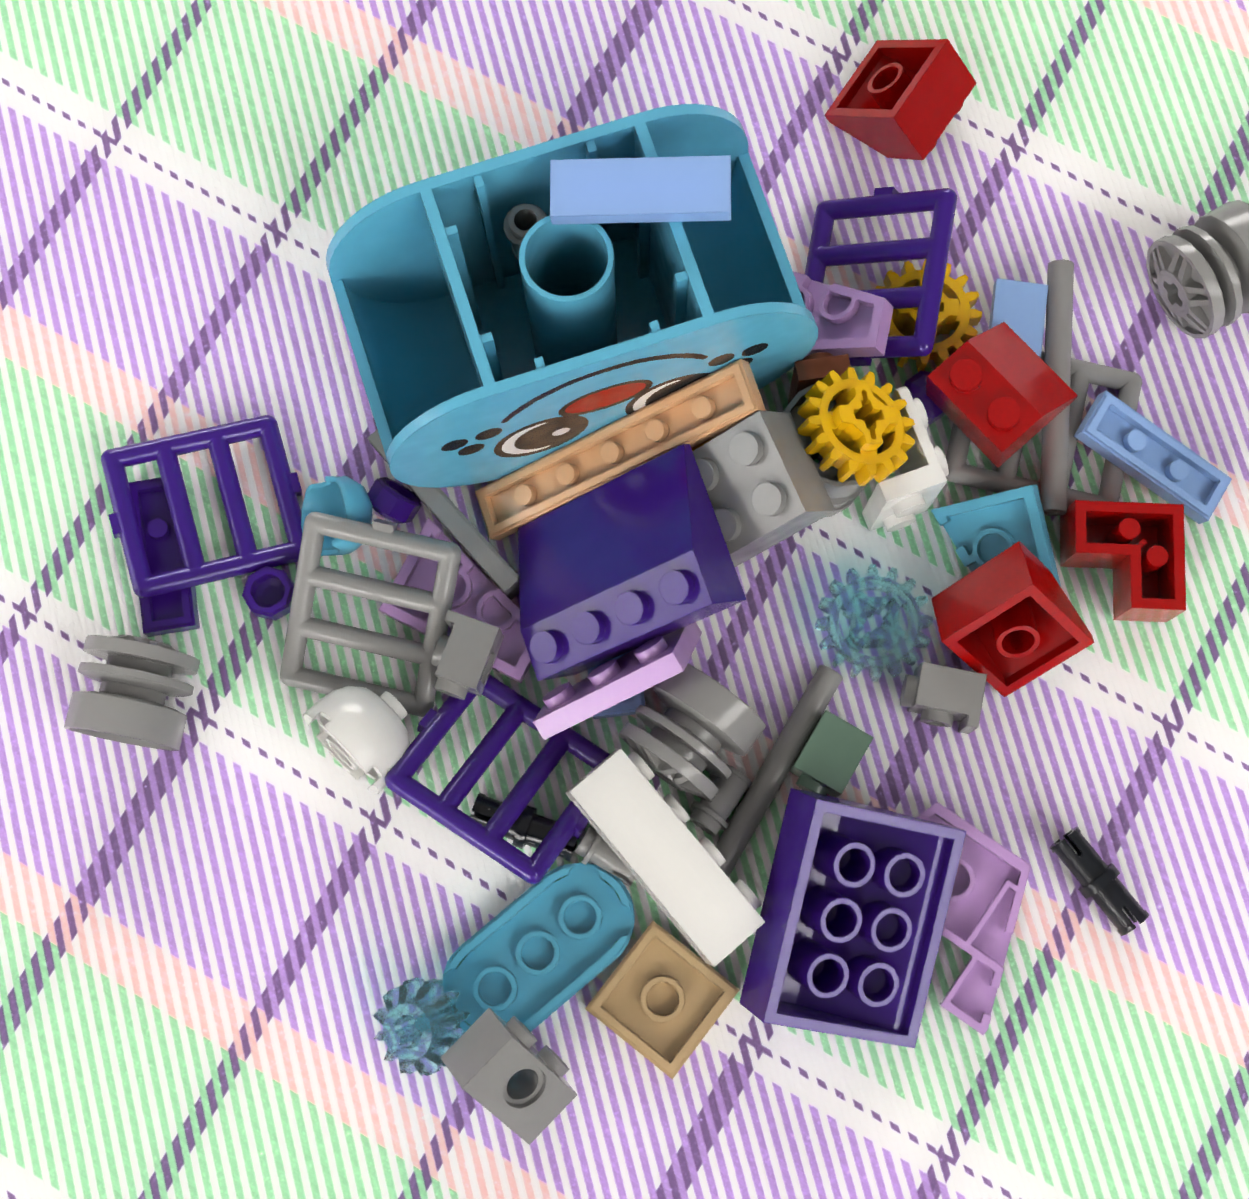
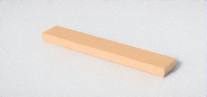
M739 359L476 490L475 494L489 538L501 540L518 532L519 527L682 444H690L691 448L696 447L722 434L757 411H766L749 362Z

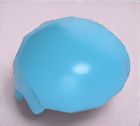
M326 476V482L308 486L301 508L302 533L305 518L311 512H320L372 524L373 505L366 489L350 477ZM324 536L321 556L350 554L362 544Z

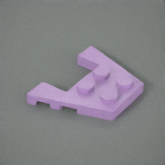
M936 802L916 818L967 831L942 936L971 956L940 1005L984 1036L989 1028L997 989L1000 986L1004 962L1011 936L1014 933L1031 865Z

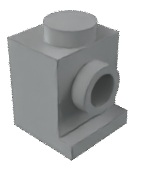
M448 609L444 620L452 631L450 636L441 635L431 661L432 665L437 666L435 675L438 679L434 689L461 700H465L467 692L481 697L504 636L499 627Z
M922 662L914 670V675H905L900 695V706L908 707L907 711L921 714L920 721L929 725L952 727L953 721H958V732L969 734L979 727L987 674Z

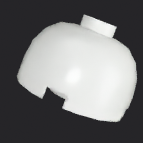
M347 686L333 690L318 700L303 714L308 726L317 719L323 728L316 736L317 739L356 780L367 774L375 781L367 788L375 794H379L386 787V774L400 760L410 745L409 732L401 721L408 713L402 704L388 691L378 696L364 687Z

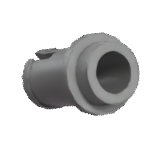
M520 204L513 207L504 219V232L507 239L512 243V252L518 261L519 250L524 236L535 223L547 217L540 207L533 204Z
M730 765L728 767L731 769L732 774L726 781L717 777L713 782L719 789L713 801L710 803L701 799L700 802L693 801L690 806L693 809L689 816L690 821L712 836H716L720 829H727L729 824L726 822V819L746 790L752 785V781L745 774Z
M590 824L575 850L576 854L583 857L581 863L586 865L590 861L626 882V885L631 886L636 878Z

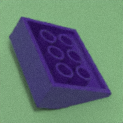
M682 444L518 528L520 631L538 681L579 674L636 649L657 636L670 634L746 600L690 444Z
M790 788L760 914L765 923L756 931L739 1003L763 1023L915 1048L967 831L837 797Z

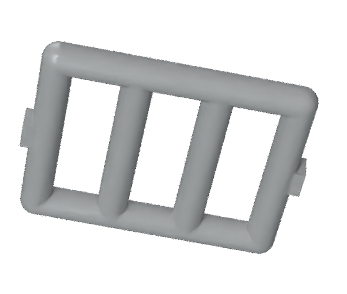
M1042 351L1041 353V359L1043 361L1045 360L1044 351ZM1071 358L1070 388L1078 396L1070 404L1067 508L1075 500L1119 502L1124 471L1106 459L1098 495L1068 488L1078 440L1074 437V434L1081 424L1089 383L1119 390L1118 399L1137 411L1142 386V379L1139 374ZM953 423L946 453L949 474L946 476L947 481L995 493L1037 485L1040 494V481L1017 476L1023 446L997 468L996 471L967 465L966 460L971 440Z
M320 512L309 513L304 521L280 669L282 683L287 686L325 695L333 690L347 686L364 687L378 696L388 691L402 704L408 714L424 717L430 708L433 709L437 691L434 687L438 678L435 675L437 666L432 665L431 661L439 638L442 634L447 635L448 625L444 619L448 609H452L462 554L461 548L453 542L397 530L398 523L375 519L372 524ZM324 536L438 561L433 592L319 566ZM317 587L429 613L424 642L421 643L313 618L311 614L315 589ZM307 638L419 664L415 692L410 693L303 668Z

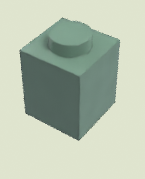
M825 710L789 771L799 777L796 786L804 791L839 797L846 788L874 737Z

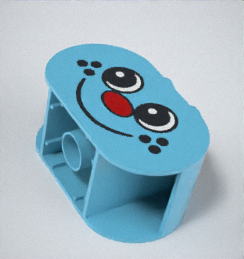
M703 104L670 105L640 112L400 187L361 208L339 228L328 246L326 267L388 465L395 479L407 485L426 488L457 487L497 480L739 359L749 362L758 389H761L791 370L796 361H801L805 358L818 339V327L814 316L805 306L748 153L749 145L745 131L740 121L734 115L719 107ZM731 155V221L552 225L550 160ZM520 204H533L540 207L547 217L535 223L524 236L519 250L518 261L513 255L512 243L505 235L504 219L513 207Z

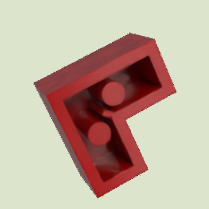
M1075 500L1067 508V513L1060 516V567L1113 569V620L1170 621L1186 611L1184 504Z

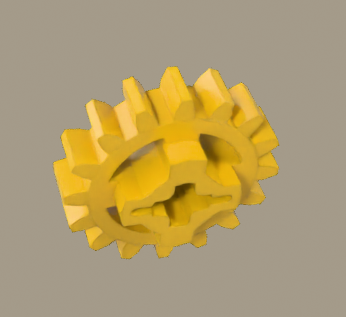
M926 259L921 270H915L914 265L910 261L904 262L901 269V277L892 270H889L883 281L885 287L876 286L875 289L922 286ZM947 263L935 338L939 334H949L951 330H955V332L947 339L935 343L932 352L927 356L899 357L897 366L902 368L909 359L916 360L918 372L924 371L929 360H933L938 367L949 357L948 354H953L967 340L977 336L978 331L973 326L979 324L982 318V311L970 308L976 304L979 293L978 291L965 293L963 288L968 277L965 274L955 280L949 276L951 264ZM918 308L893 309L888 337L914 335Z
M848 367L841 376L834 370L830 371L821 381L818 380L804 395L807 400L798 408L797 413L806 420L797 428V431L800 435L811 437L812 442L806 447L805 452L806 454L819 453L823 457L819 465L821 471H825L833 466L838 469L837 477L839 482H845L854 474L858 485L865 486L873 478L879 483L882 482L908 460L906 452L914 446L915 439L905 433L915 423L914 419L902 417L900 413L907 405L905 399L893 401L889 396L892 392V384L887 383L879 388L875 385V375L873 372L869 371L860 380L854 368ZM835 400L836 405L828 411L830 402ZM883 444V449L878 454L877 449Z

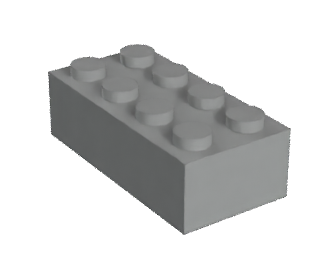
M759 410L693 451L734 567L836 511L810 454L805 452L806 445L802 436L798 434L797 426L791 413Z

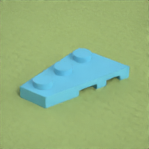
M1037 485L1024 486L931 510L939 525L944 526L957 549L955 551L963 565L968 567L971 572L1020 541L1051 571L1060 585Z

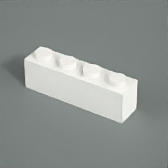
M621 748L615 750L566 791L565 794L705 963L715 967L765 923L756 911L762 904L746 883L739 879L733 884L720 867L726 860L715 845L705 836L698 841L684 825L690 820V817L681 804L671 794L662 798L649 783L655 775L646 762L635 751L627 756Z

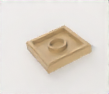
M652 921L585 1009L673 1079L740 989L709 964L705 963L704 960L655 921Z

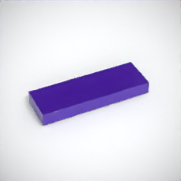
M161 477L129 482L152 575L184 567ZM195 586L148 598L139 597L144 635L151 637L200 629Z

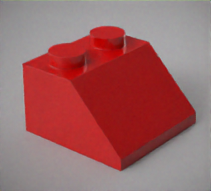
M948 39L877 40L824 116L831 124L887 158L924 160L934 149L937 140L954 115L961 110L965 99L977 82Z
M1005 322L967 340L927 376L926 395L997 468L1078 396Z
M1020 541L931 598L942 643L975 672L987 674L986 681L1004 697L1095 643L1092 634L1051 571Z

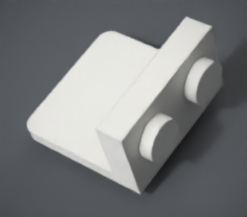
M906 386L895 389L891 398L893 401L905 399L907 405L900 413L902 417L914 419L915 425L905 434L915 439V444L906 452L908 460L898 468L900 475L883 480L880 483L878 482L864 507L862 515L869 531L885 526L887 532H893L911 525L916 521L915 515L924 513L929 509L947 482L946 476L949 474L947 460L939 446L933 447L927 434L928 417L924 405L919 398H912Z

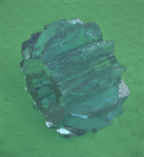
M418 977L406 980L399 987L390 989L383 996L385 1007L379 1008L373 1015L383 1025V1030L379 1031L373 1039L381 1042L385 1041L388 1047L383 1060L392 1062L398 1059L400 1074H411L418 1071L421 1076H428L440 1071L442 1066L446 1067L440 1057L465 1033L460 1027V1023L465 1021L470 1015L468 1012L458 1011L455 1006L460 992L449 991L444 993L443 979L437 980L433 978L424 981L423 978L419 979Z

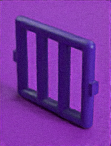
M894 187L875 188L874 196L827 200L817 205L804 273L811 280L823 283L826 267L926 259L922 286L860 290L886 298L894 309L918 308L914 335L888 337L884 356L850 357L849 360L852 367L871 366L872 359L921 357L927 356L932 352L957 204V195L954 190L942 188L899 193ZM934 211L930 237L830 246L834 220Z
M263 415L112 448L102 453L101 464L114 512L108 516L114 538H120L132 588L138 597L148 598L256 572L264 566L273 568L298 562L302 539L301 508L298 496H302V489L297 472L291 473L278 423L273 416ZM260 438L288 540V543L258 550L229 444ZM209 449L236 555L208 562L204 561L178 460V455ZM157 461L184 567L152 575L125 467Z
M489 675L482 695L505 711L441 794L437 795L412 777L477 696L467 692L465 700L449 696L437 712L430 708L418 723L417 731L420 733L406 749L400 760L386 774L385 784L391 791L527 883L536 884L543 879L572 836L580 837L589 821L574 803L570 801L531 857L503 839L567 751L593 769L610 754L572 728H568L548 738V742L487 824L483 826L458 809V806L522 722L539 732L533 721L541 710L540 707L492 675Z

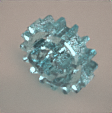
M870 564L865 577L862 578L854 568H851L846 573V586L835 579L831 582L828 589L835 599L822 597L818 604V608L828 614V616L818 618L815 622V629L828 631V636L820 642L819 647L821 650L831 648L836 650L837 654L831 663L834 667L841 665L845 661L852 664L850 668L851 678L855 679L862 669H869L871 681L877 682L881 678L883 668H887L893 678L898 677L902 673L900 660L913 666L920 659L913 647L926 648L930 643L931 639L921 633L920 629L930 627L933 623V617L920 615L919 611L929 599L927 596L914 598L910 592L916 583L913 578L907 580L902 585L896 582L897 568L892 567L885 577H881L878 575L876 564ZM876 590L884 592L886 595L885 597H868L862 591ZM901 608L904 609L907 616V636H905L906 631L899 626V610ZM840 609L844 611L842 614L849 620V635L845 639L839 627ZM884 609H888L880 627L875 628L872 632L868 631L860 638L859 634L864 629L863 625L867 618L870 619L876 614L879 615ZM879 648L885 654H889L876 657L859 652L862 649Z

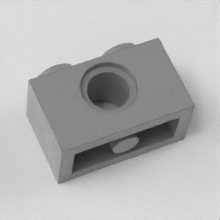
M488 1008L440 1058L464 1091L530 1145L577 1096V1093L563 1077L569 1071L568 1066L551 1048L545 1045L540 1051L536 1050L533 1045L537 1042V1039L522 1022L513 1016L506 1023L491 1008Z

